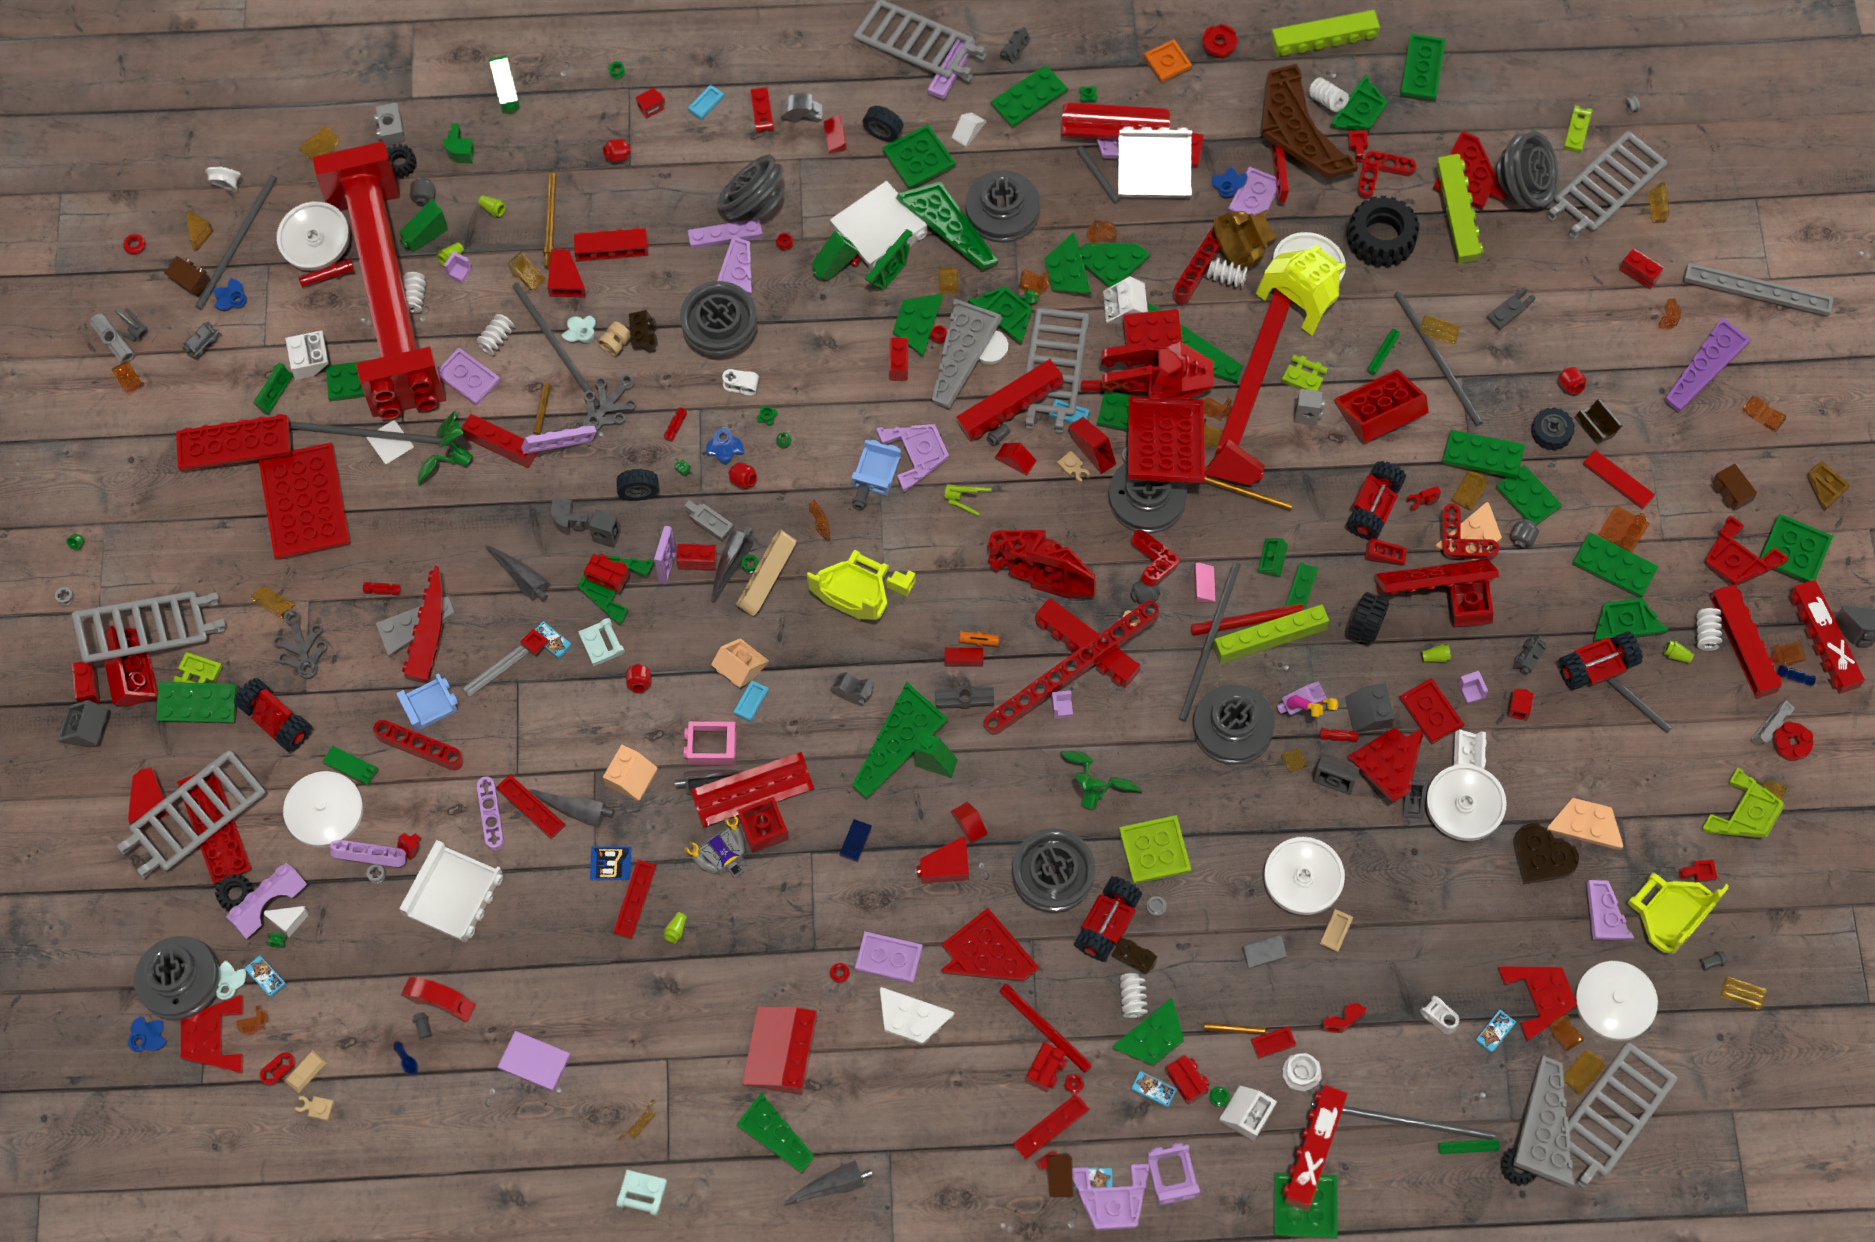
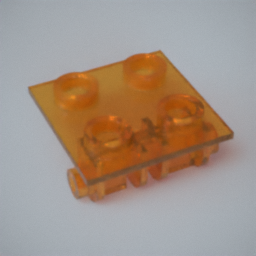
M1616 505L1598 535L1632 553L1650 523L1646 522L1645 514L1640 513L1635 516Z

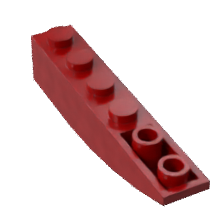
M434 566L433 571L430 570L429 587L428 589L425 588L423 593L424 605L419 608L417 617L420 619L418 625H415L413 628L412 636L415 637L413 643H409L407 654H409L408 662L404 661L402 668L406 679L426 684L429 683L442 630L443 592L438 566Z

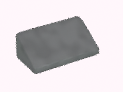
M1281 935L1245 945L1242 949L1249 969L1287 958Z

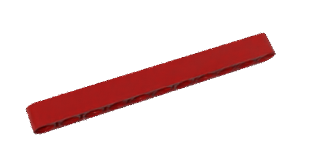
M1275 289L1219 441L1216 454L1228 439L1238 446L1242 440L1292 302L1290 298Z
M1152 600L1142 603L989 713L984 719L987 732L992 735L1001 733L1051 697L1052 692H1058L1154 623L1159 617L1157 603ZM1149 608L1155 610L1151 615L1145 613ZM1136 619L1140 621V623L1136 626H1132L1129 624L1131 620ZM1116 631H1123L1124 635L1116 637L1114 633ZM1101 642L1108 643L1106 648H1100L1098 645ZM1091 653L1093 656L1091 659L1086 660L1083 658V655ZM1071 664L1077 666L1074 671H1069L1067 667ZM1056 675L1062 677L1059 682H1053L1051 679ZM1038 687L1046 688L1045 692L1041 694L1037 693L1036 689ZM1023 698L1030 699V702L1028 704H1020V701ZM1008 709L1014 710V714H1013V715H1011V716H1005V715H1004V713H1005L1006 710H1008ZM991 721L999 722L994 728L988 726Z

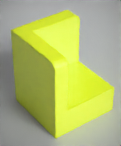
M895 571L891 578L888 577L886 580L887 588L907 597L916 582V573L908 571L904 575Z

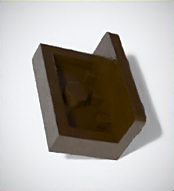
M647 310L630 313L629 324L632 347L643 345L648 353L656 352L658 340L654 332V328H656L655 318H652Z
M1597 399L1592 406L1580 410L1576 415L1599 443L1613 438L1622 427V424L1601 399Z
M1123 937L1113 952L1115 957L1146 974L1153 970L1158 957L1152 951L1143 949L1132 940Z

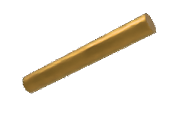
M548 383L543 384L533 431L534 435H541L551 386Z
M1204 1022L1205 1031L1265 1034V1027Z

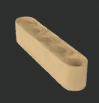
M782 529L774 535L736 605L751 616H754L759 611L797 542L795 538Z

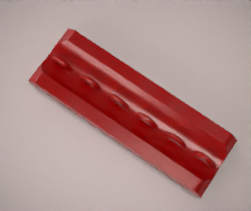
M1065 103L1063 104L1061 136L1119 140V131L1123 130L1124 127H1133L1134 130H1141L1142 127H1151L1152 130H1159L1162 127L1169 128L1170 110L1166 108Z
M799 752L690 791L702 826L706 827L723 821L725 818H732V815L737 816L738 809L773 796L776 802L813 790L814 786L803 754Z
M213 772L210 773L203 780L230 810L220 780ZM195 775L177 781L178 787H181ZM197 784L187 791L213 823H216L223 817L222 813ZM184 801L193 829L199 836L208 828ZM234 819L199 845L214 885L218 884L220 880L223 882V877L225 876L230 878V874L236 876V874H243L252 870Z

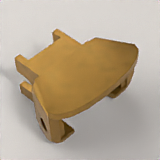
M1267 209L1255 214H1247L1246 211L1232 212L1215 218L1214 231L1227 261L1230 264L1234 262L1235 269L1239 264L1241 265V270L1255 265L1264 256V249L1268 247L1267 242L1279 236L1278 232L1273 234L1264 216L1269 213Z

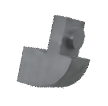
M796 93L789 95L781 101V117L787 120L797 122L803 116L816 122L822 120V104L813 101L811 94Z
M553 498L551 515L555 527L561 533L569 535L570 528L577 531L589 530V516L573 514L574 507L571 499Z
M844 672L837 675L830 690L844 700L853 704L863 705L865 699L871 695L872 686L875 682L869 678L858 680L850 673Z

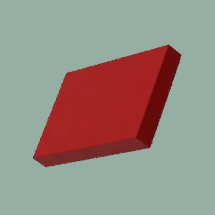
M1433 678L1399 696L1400 701L1431 745L1464 727L1463 721Z

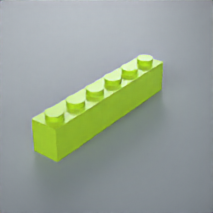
M1375 10L1272 29L1271 42L1276 57L1287 56L1298 52L1304 53L1313 49L1319 50L1324 47L1339 46L1344 43H1355L1365 39L1371 40L1378 37L1380 25Z
M1460 154L1438 157L1437 170L1457 263L1480 260L1481 253H1483V246L1481 242H1478L1480 233L1478 226H1475L1474 220H1476L1475 210H1471L1472 195L1467 191L1469 182L1468 177L1464 176L1463 173L1465 170L1464 160L1460 159Z
M1323 604L1216 638L1213 650L1219 664L1227 663L1326 631L1330 620Z

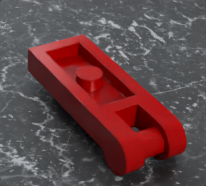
M768 87L750 89L756 133L762 132V130L774 131Z

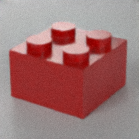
M1477 580L1472 584L1455 583L1454 586L1449 588L1454 627L1493 624L1494 611L1489 582Z
M774 796L737 810L738 819L752 853L789 839L788 830Z

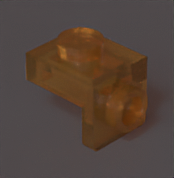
M1096 219L1087 230L1091 243H1095L1098 235L1115 240L1118 235L1115 226L1111 222H1102Z
M1024 269L1021 272L1019 288L1035 290L1036 293H1041L1049 285V273L1044 272L1042 275Z
M1672 298L1667 300L1664 308L1666 316L1661 317L1659 328L1671 329L1678 325L1681 318L1680 305H1677L1676 299Z
M128 361L112 368L113 374L126 393L135 390L142 384Z
M1206 397L1204 400V413L1221 421L1224 416L1230 414L1232 399L1227 398L1222 405Z
M1800 641L1781 647L1779 644L1775 645L1774 657L1776 662H1780L1783 667L1806 660Z
M260 1005L255 1006L256 1017L236 1020L237 1029L241 1034L253 1035L256 1031L265 1030V1023L268 1022L266 1010L263 1011Z
M1567 1014L1556 1018L1550 1024L1552 1036L1567 1051L1584 1041L1583 1035L1570 1023V1018Z

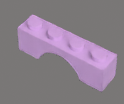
M285 863L279 866L271 877L263 880L254 892L249 893L245 897L244 901L238 906L233 907L226 918L247 939L262 925L260 920L261 909L270 898L278 895H286L293 898L307 884L293 867Z

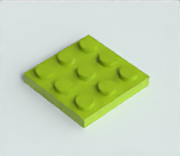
M1177 815L1119 827L1133 884L1191 872Z

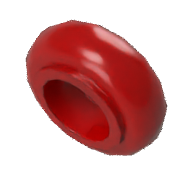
M131 234L124 239L123 248L127 253L136 255L144 250L146 242L141 235ZM132 242H139L137 246L130 247Z

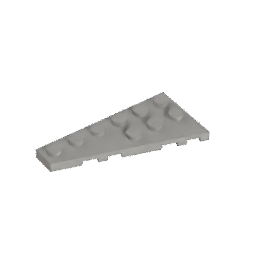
M954 299V310L950 317V328L947 330L942 352L943 359L939 366V377L936 380L932 401L935 404L948 409L952 406L1002 320L1000 314Z
M1542 1056L1513 1165L1572 1188L1574 1186V1178H1572L1571 1169L1573 1165L1572 1160H1570L1569 1151L1571 1145L1568 1117H1566L1565 1111L1567 1105L1563 1091V1066L1561 1062Z

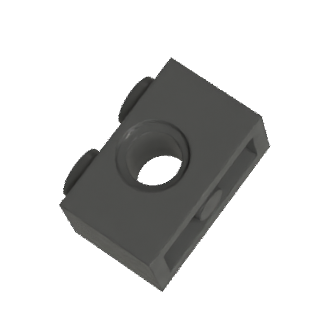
M596 509L594 515H591L588 520L592 540L595 543L615 548L621 533L617 515Z

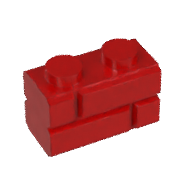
M1634 248L1624 258L1620 267V271L1648 289L1654 286L1664 269L1663 266L1655 263V261Z
M908 338L889 339V380L891 381L908 380Z
M678 544L676 557L678 569L716 571V545Z
M593 554L583 572L585 579L617 593L621 592L624 583H626L629 577V570L626 564L621 561L613 562L604 554Z
M81 661L73 663L72 672L76 701L80 703L89 700L99 704L96 667L92 662L84 663Z
M1044 1042L1026 1076L1025 1082L1044 1092H1048L1049 1088L1053 1089L1058 1081V1077H1056L1058 1070L1063 1071L1067 1063L1065 1051Z
M1184 1055L1177 1059V1061L1169 1064L1165 1072L1187 1105H1190L1208 1093L1210 1083L1204 1074L1200 1075L1197 1071L1198 1065L1193 1058L1189 1059L1187 1055Z

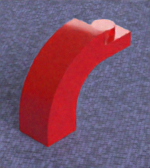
M409 977L401 993V996L415 1004H426L436 1007L463 1022H468L476 1005L474 1002L463 997L462 993L452 988L419 977Z

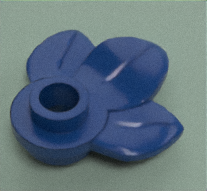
M1230 167L1223 176L1213 175L1212 184L1215 188L1219 189L1222 197H1231L1236 193L1237 189L1242 188L1246 184L1248 175L1247 173L1238 175L1235 169Z
M234 278L229 279L228 288L213 289L214 295L218 300L214 307L219 310H227L231 307L240 308L247 301L246 295L242 292V284Z
M726 428L718 429L714 433V438L706 446L707 456L717 455L719 461L724 465L729 463L733 453L741 455L744 452L740 439L733 437L732 433ZM725 434L727 438L725 440H721L720 435Z
M139 1016L131 1024L132 1035L128 1039V1046L132 1051L141 1052L145 1049L156 1051L166 1044V1040L160 1036L163 1031L162 1020L146 1023ZM137 1040H142L140 1045H136Z

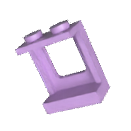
M1183 1143L1172 1145L1169 1149L1163 1150L1162 1147L1152 1149L1148 1153L1147 1160L1148 1164H1150V1173L1158 1206L1199 1197L1200 1190L1196 1184L1190 1160L1189 1145L1183 1146ZM1179 1156L1186 1181L1180 1184L1164 1186L1161 1181L1157 1161L1159 1159Z

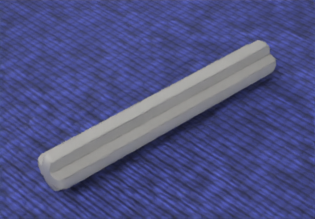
M519 645L465 685L463 691L467 696L473 695L528 654L529 651Z

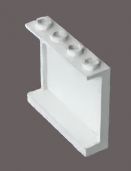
M1124 127L1123 130H1120L1118 197L1190 198L1192 131H1188V128L1170 130L1167 127L1159 128V130H1152L1151 127H1142L1141 130H1134L1133 127Z
M887 181L830 219L831 231L834 232L836 230L851 240L860 251L858 255L868 265L869 272L875 267L877 260L885 255L888 247L892 246L906 229L913 233L912 237L907 240V244L910 247L916 241L924 239L927 234V224L896 199L898 193Z
M436 840L399 909L403 916L466 943L468 938L473 937L476 930L475 925L478 920L481 921L483 918L484 908L487 903L492 901L494 897L493 891L496 886L501 884L503 873L498 866L496 869L453 851L445 847L443 842Z

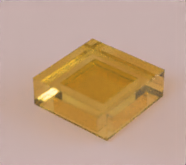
M1299 747L1281 755L1289 774L1307 767V762Z

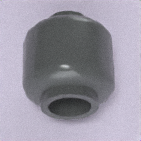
M419 177L411 183L410 198L417 205L424 206L433 199L434 184L430 179Z
M1527 519L1516 522L1511 533V538L1515 541L1514 545L1523 549L1525 546H1532L1539 534V530L1536 527L1537 524Z
M1141 580L1133 584L1134 590L1131 591L1134 601H1139L1140 604L1148 600L1156 601L1158 600V594H1161L1157 584L1155 586H1148Z

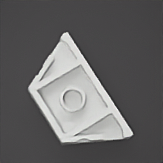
M883 987L880 988L886 1033L924 1045L933 1034L937 1033L954 1016V1012Z

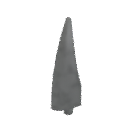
M746 526L743 532H731L717 568L712 602L716 601L731 576L742 563L743 557L748 555L754 543L749 537L753 530L752 528Z
M488 545L486 546L489 553L507 571L519 589L532 601L536 598H540L542 601L547 598V594L544 592L548 589L550 583L508 554Z
M744 771L683 772L684 779L675 780V787H685L686 794H691L690 790Z
M530 789L532 794L549 806L589 825L599 827L604 815L612 817L614 814V809L607 808L602 802L588 798L558 796Z
M855 1160L809 1183L787 1199L783 1205L787 1206L812 1198L853 1191L864 1187L863 1180L873 1177L870 1169L860 1173Z

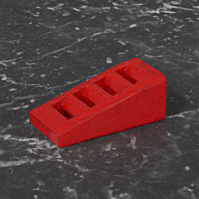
M1371 538L1366 544L1364 559L1404 566L1407 548ZM1396 552H1399L1398 558H1395Z

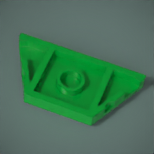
M1364 75L1349 96L1346 106L1332 120L1331 128L1370 131L1385 110L1388 102L1379 93L1378 88L1371 84L1368 75Z
M906 229L896 242L888 247L885 255L877 260L875 267L865 277L866 281L884 290L889 286L907 263V255L910 249L907 240L912 237V231Z
M1073 232L1044 258L1052 290L1056 293H1085L1087 296H1090L1092 292L1077 235Z
M1006 286L995 291L986 292L981 297L975 299L971 297L968 299L969 304L1000 314L1002 320L998 328L1020 345L1023 343L1032 314V307Z
M943 294L906 299L902 302L893 329V335L897 338H908V347H912L917 351L920 357L924 358L931 330L934 327L943 300Z
M1643 598L1606 602L1602 608L1594 642L1610 637L1612 641L1614 636L1630 631L1631 634L1633 633L1634 638L1665 634L1668 632V627L1662 625L1657 619L1656 613L1648 607Z
M1170 998L1114 1044L1112 1049L1154 1067L1184 1042L1173 999Z

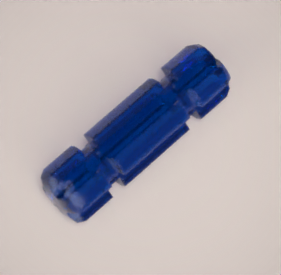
M1780 665L1777 670V674L1781 677L1787 676L1788 679L1800 683L1805 682L1810 686H1813L1816 681V676L1806 675L1805 672L1792 668L1788 669V667Z

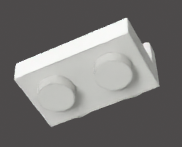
M1460 729L1455 732L1454 765L1470 764L1485 768L1486 732L1481 731L1474 734Z

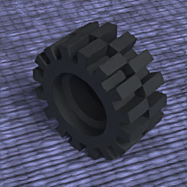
M394 144L392 149L389 146L387 150L395 178L397 179L400 176V179H403V175L409 177V172L413 174V169H416L417 162L414 152L407 145L402 147V144H398V147H396ZM402 157L406 159L405 163L401 165L393 164V161L397 158Z
M230 874V878H227V876L223 877L224 881L220 880L218 882L219 886L215 888L217 891L215 892L217 901L228 912L233 907L238 906L249 893L254 891L249 881L244 876L241 877L240 874H236V876ZM232 887L242 889L241 896L236 900H231L227 897V893Z
M1518 1146L1516 1148L1513 1147L1510 1151H1507L1502 1159L1501 1172L1505 1174L1504 1178L1506 1180L1509 1179L1512 1185L1516 1183V1186H1521V1184L1526 1186L1534 1181L1537 1174L1529 1171L1518 1173L1514 1170L1513 1161L1515 1160Z

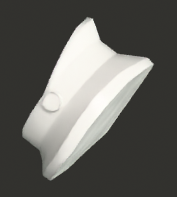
M209 167L205 170V173L208 175L207 182L232 192H238L236 183L241 177V173L224 167Z
M1308 1053L1291 1055L1283 1066V1078L1290 1089L1305 1092L1312 1089L1321 1080L1320 1063Z

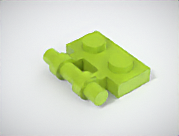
M1294 354L1291 361L1297 363V366L1289 364L1282 378V383L1299 390L1318 391L1323 378L1317 375L1318 373L1326 375L1328 368L1322 366V363H1315L1307 360L1305 356L1301 355L1300 357ZM1303 366L1312 369V373L1303 370Z
M186 652L178 667V670L184 674L182 677L175 676L173 682L197 683L190 680L194 676L200 678L198 683H207L208 681L215 683L223 666L221 663Z

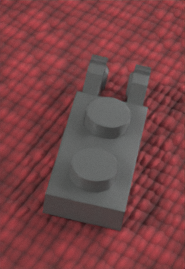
M1523 287L1489 313L1487 319L1498 330H1501L1524 312L1534 302L1536 297L1531 295L1522 303L1519 299L1528 291Z

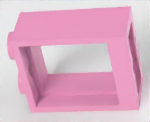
M689 721L688 728H685L684 733L685 740H688V745L684 746V758H687L688 765H735L736 723ZM694 731L727 732L726 754L693 753Z

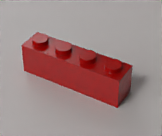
M646 228L616 229L615 231L600 230L597 232L573 234L576 262L649 256Z
M471 413L461 427L465 439L528 469L538 455L537 452L523 453L521 447L525 440L524 438Z

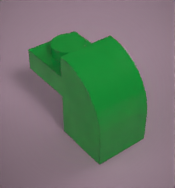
M452 123L451 130H448V138H443L447 156L456 163L473 164L474 145L472 139L461 138L459 123Z

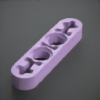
M482 777L477 782V791L485 842L490 850L497 851L503 847L504 838L496 786L490 777ZM484 783H488V791L490 795H486V792L483 788ZM488 800L494 802V806L491 809L484 808V803ZM491 818L497 820V824L494 827L486 825V822ZM494 832L498 840L495 845L491 842L493 840L491 833Z
M336 840L330 844V855L334 858L392 867H400L406 863V852L403 849L344 840Z

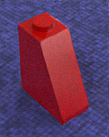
M561 248L551 250L547 285L549 297L586 298L584 284L569 250Z
M1082 417L1068 426L1072 440L1101 474L1116 465L1109 437L1091 422Z
M1228 439L1207 465L1205 474L1253 485L1255 481L1259 482L1264 476L1263 470L1265 465Z
M152 768L141 769L132 777L128 813L130 825L165 799L158 778ZM164 809L155 817L159 820L170 814Z
M966 836L960 837L920 858V865L916 866L917 878L921 877L922 884L969 880Z

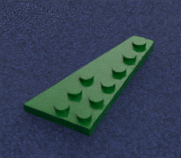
M941 182L897 194L896 199L979 268L983 270L997 265L998 259Z
M1148 303V312L1161 311ZM1180 324L1182 342L1213 361V377L1237 384L1243 365Z
M907 681L880 730L876 742L869 751L865 763L852 784V787L866 800L914 755V748L921 732L933 736L948 722V718Z

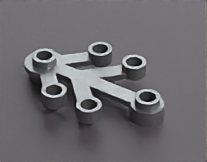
M622 375L619 379V385L608 398H606L605 391L606 380L603 377L596 379L595 387L598 390L600 408L595 413L593 403L595 394L592 391H586L584 401L587 405L588 415L584 418V426L594 425L597 431L602 425H622L624 423L625 415L621 412L616 413L614 417L603 416L606 412L623 410L631 412L635 410L636 402L633 399H628L624 403L614 404L624 390L628 391L633 388L634 378L631 375ZM624 379H629L630 382H629V383H625L623 380H624ZM602 381L604 385L599 386L597 383ZM591 395L593 398L587 399L586 396ZM632 403L634 406L628 407L627 404ZM616 417H622L623 420L618 421L616 420ZM594 419L596 420V423L592 424L590 423V420Z
M289 610L285 613L284 619L286 624L292 628L296 645L285 640L282 636H276L273 639V643L278 649L285 648L298 654L301 661L291 658L286 652L278 655V661L281 665H290L298 669L301 677L311 678L317 672V660L321 654L327 652L328 646L326 642L318 641L315 645L316 649L310 658H308L307 652L316 637H320L323 634V629L319 624L312 625L310 628L311 632L306 640L303 641L299 627L301 617L296 610ZM292 618H297L295 621L290 622ZM315 629H320L319 632L314 633ZM279 640L283 641L281 644H276ZM321 645L325 646L323 649H318ZM283 657H287V660L281 661ZM306 668H311L310 671L305 672Z

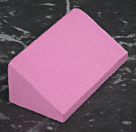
M1195 563L1196 602H1215L1214 566Z

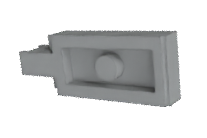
M688 500L684 505L685 511L690 514L689 517L692 521L721 541L734 528L731 522L705 504L699 503L697 506Z
M1787 700L1782 701L1775 712L1768 716L1754 734L1751 742L1755 745L1768 743L1773 737L1772 733L1783 725V719L1790 716L1795 707Z

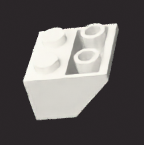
M1128 277L1103 291L1107 324L1124 323L1123 314L1148 312L1145 283L1137 279Z
M322 330L286 338L291 371L295 380L313 377L329 364Z
M1239 1086L1219 1121L1255 1142L1273 1112L1277 1101L1258 1090Z

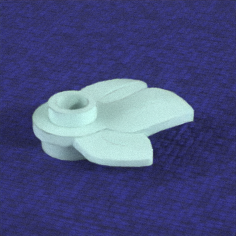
M590 315L584 319L577 316L571 317L567 322L569 330L561 334L562 338L568 342L579 340L582 343H589L594 339L595 332L593 328L596 325L595 319Z
M224 961L219 967L220 982L216 996L221 1000H228L234 996L236 989L242 987L245 983L246 970L240 969L235 971L230 963ZM224 988H229L227 993H222Z

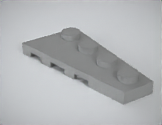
M449 596L443 598L442 624L456 615ZM420 607L376 623L389 658L394 656L400 649L408 647L409 643L414 640L415 636H412L414 626L418 625L420 619L417 617Z

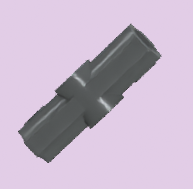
M961 686L958 689L935 690L936 708L960 707L961 709H968L971 706L994 705L993 687L970 688L968 686ZM963 695H967L970 698L967 700H963L960 697Z

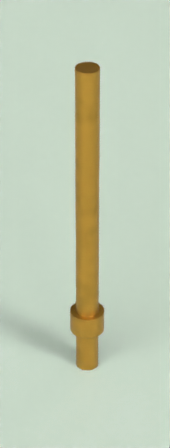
M549 173L546 240L543 247L545 269H549L551 250H554L552 246L555 173Z
M1206 474L1205 482L1201 483H1207L1291 511L1293 506L1292 503L1210 477Z

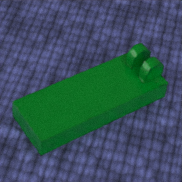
M278 363L273 367V372L253 401L263 414L270 413L293 377V373L289 372L283 363Z
M1300 562L1286 606L1302 604L1305 610L1319 567H1312Z
M333 745L322 761L324 765L367 786H370V781L375 773L379 771L378 767Z

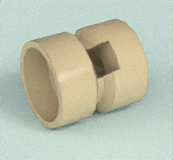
M614 321L607 329L608 333H604L597 341L602 350L611 356H616L622 349V345H626L631 339L630 331L621 323Z

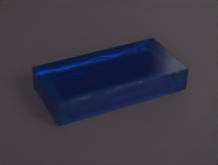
M853 819L839 855L858 862L871 832L872 825Z

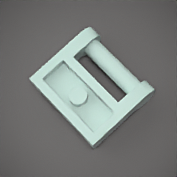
M606 618L598 624L578 631L593 667L616 658L625 652L614 633L610 618ZM600 631H606L613 647L611 651H608Z
M627 1170L621 1192L618 1196L617 1206L622 1208L627 1206L651 1212V1215L657 1216L667 1179ZM630 1193L654 1199V1203L650 1204L629 1199L627 1194Z

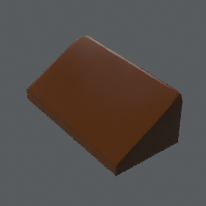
M1067 1153L1047 1156L1049 1197H1074L1072 1157Z

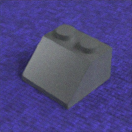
M1843 606L1835 617L1843 636L1853 645L1864 648L1872 647L1875 642V609Z
M1386 683L1366 686L1345 696L1353 731H1358L1359 733L1392 727L1395 718Z
M89 700L70 705L58 737V742L82 747L97 745L101 739L102 727L107 721L106 714L108 709Z
M1322 755L1313 782L1351 795L1360 768L1356 767L1354 763L1339 761L1334 756Z

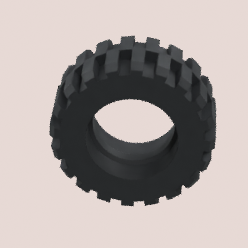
M1374 196L1370 198V201L1364 200L1361 202V205L1354 209V213H1352L1347 240L1348 244L1351 245V251L1354 254L1357 253L1356 257L1358 259L1365 260V263L1368 265L1375 264V267H1380L1381 265L1391 267L1392 264H1401L1402 260L1405 261L1409 258L1417 242L1419 223L1417 222V215L1413 214V209L1410 206L1407 207L1404 201H1397V198L1392 196L1391 198H1386V196L1377 198ZM1376 223H1384L1395 228L1399 236L1391 240H1381L1371 235L1367 228Z

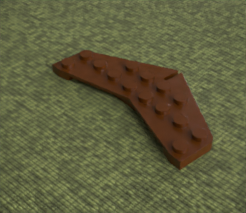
M1293 64L1270 70L1266 81L1262 125L1263 137L1326 178H1334L1357 172L1358 166L1348 154L1344 155L1316 128L1307 110L1301 82L1302 76L1298 65Z

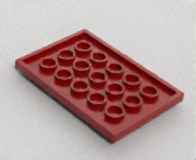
M1129 396L1128 480L1205 482L1204 399L1148 400V397Z
M332 442L292 450L291 455L258 459L275 560L350 544Z

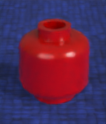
M624 139L608 140L606 145L603 146L604 158L608 159L610 163L624 162L627 160L628 155L631 154L630 145L626 144Z
M1576 367L1562 370L1558 380L1559 385L1568 394L1581 393L1585 389L1587 381L1583 373Z
M738 462L729 469V480L733 485L742 489H748L756 483L757 474L754 467Z
M635 664L629 667L626 671L627 688L634 693H643L651 686L650 669L642 664Z

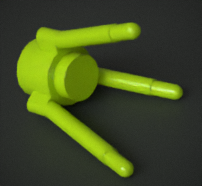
M947 484L944 498L949 499V504L956 505L976 516H980L979 512L956 500L961 499L962 492H991L992 489Z

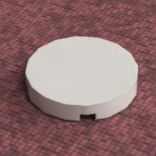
M995 330L978 360L981 363L990 365L1001 362L1008 354L1009 344L1007 338L1001 332Z

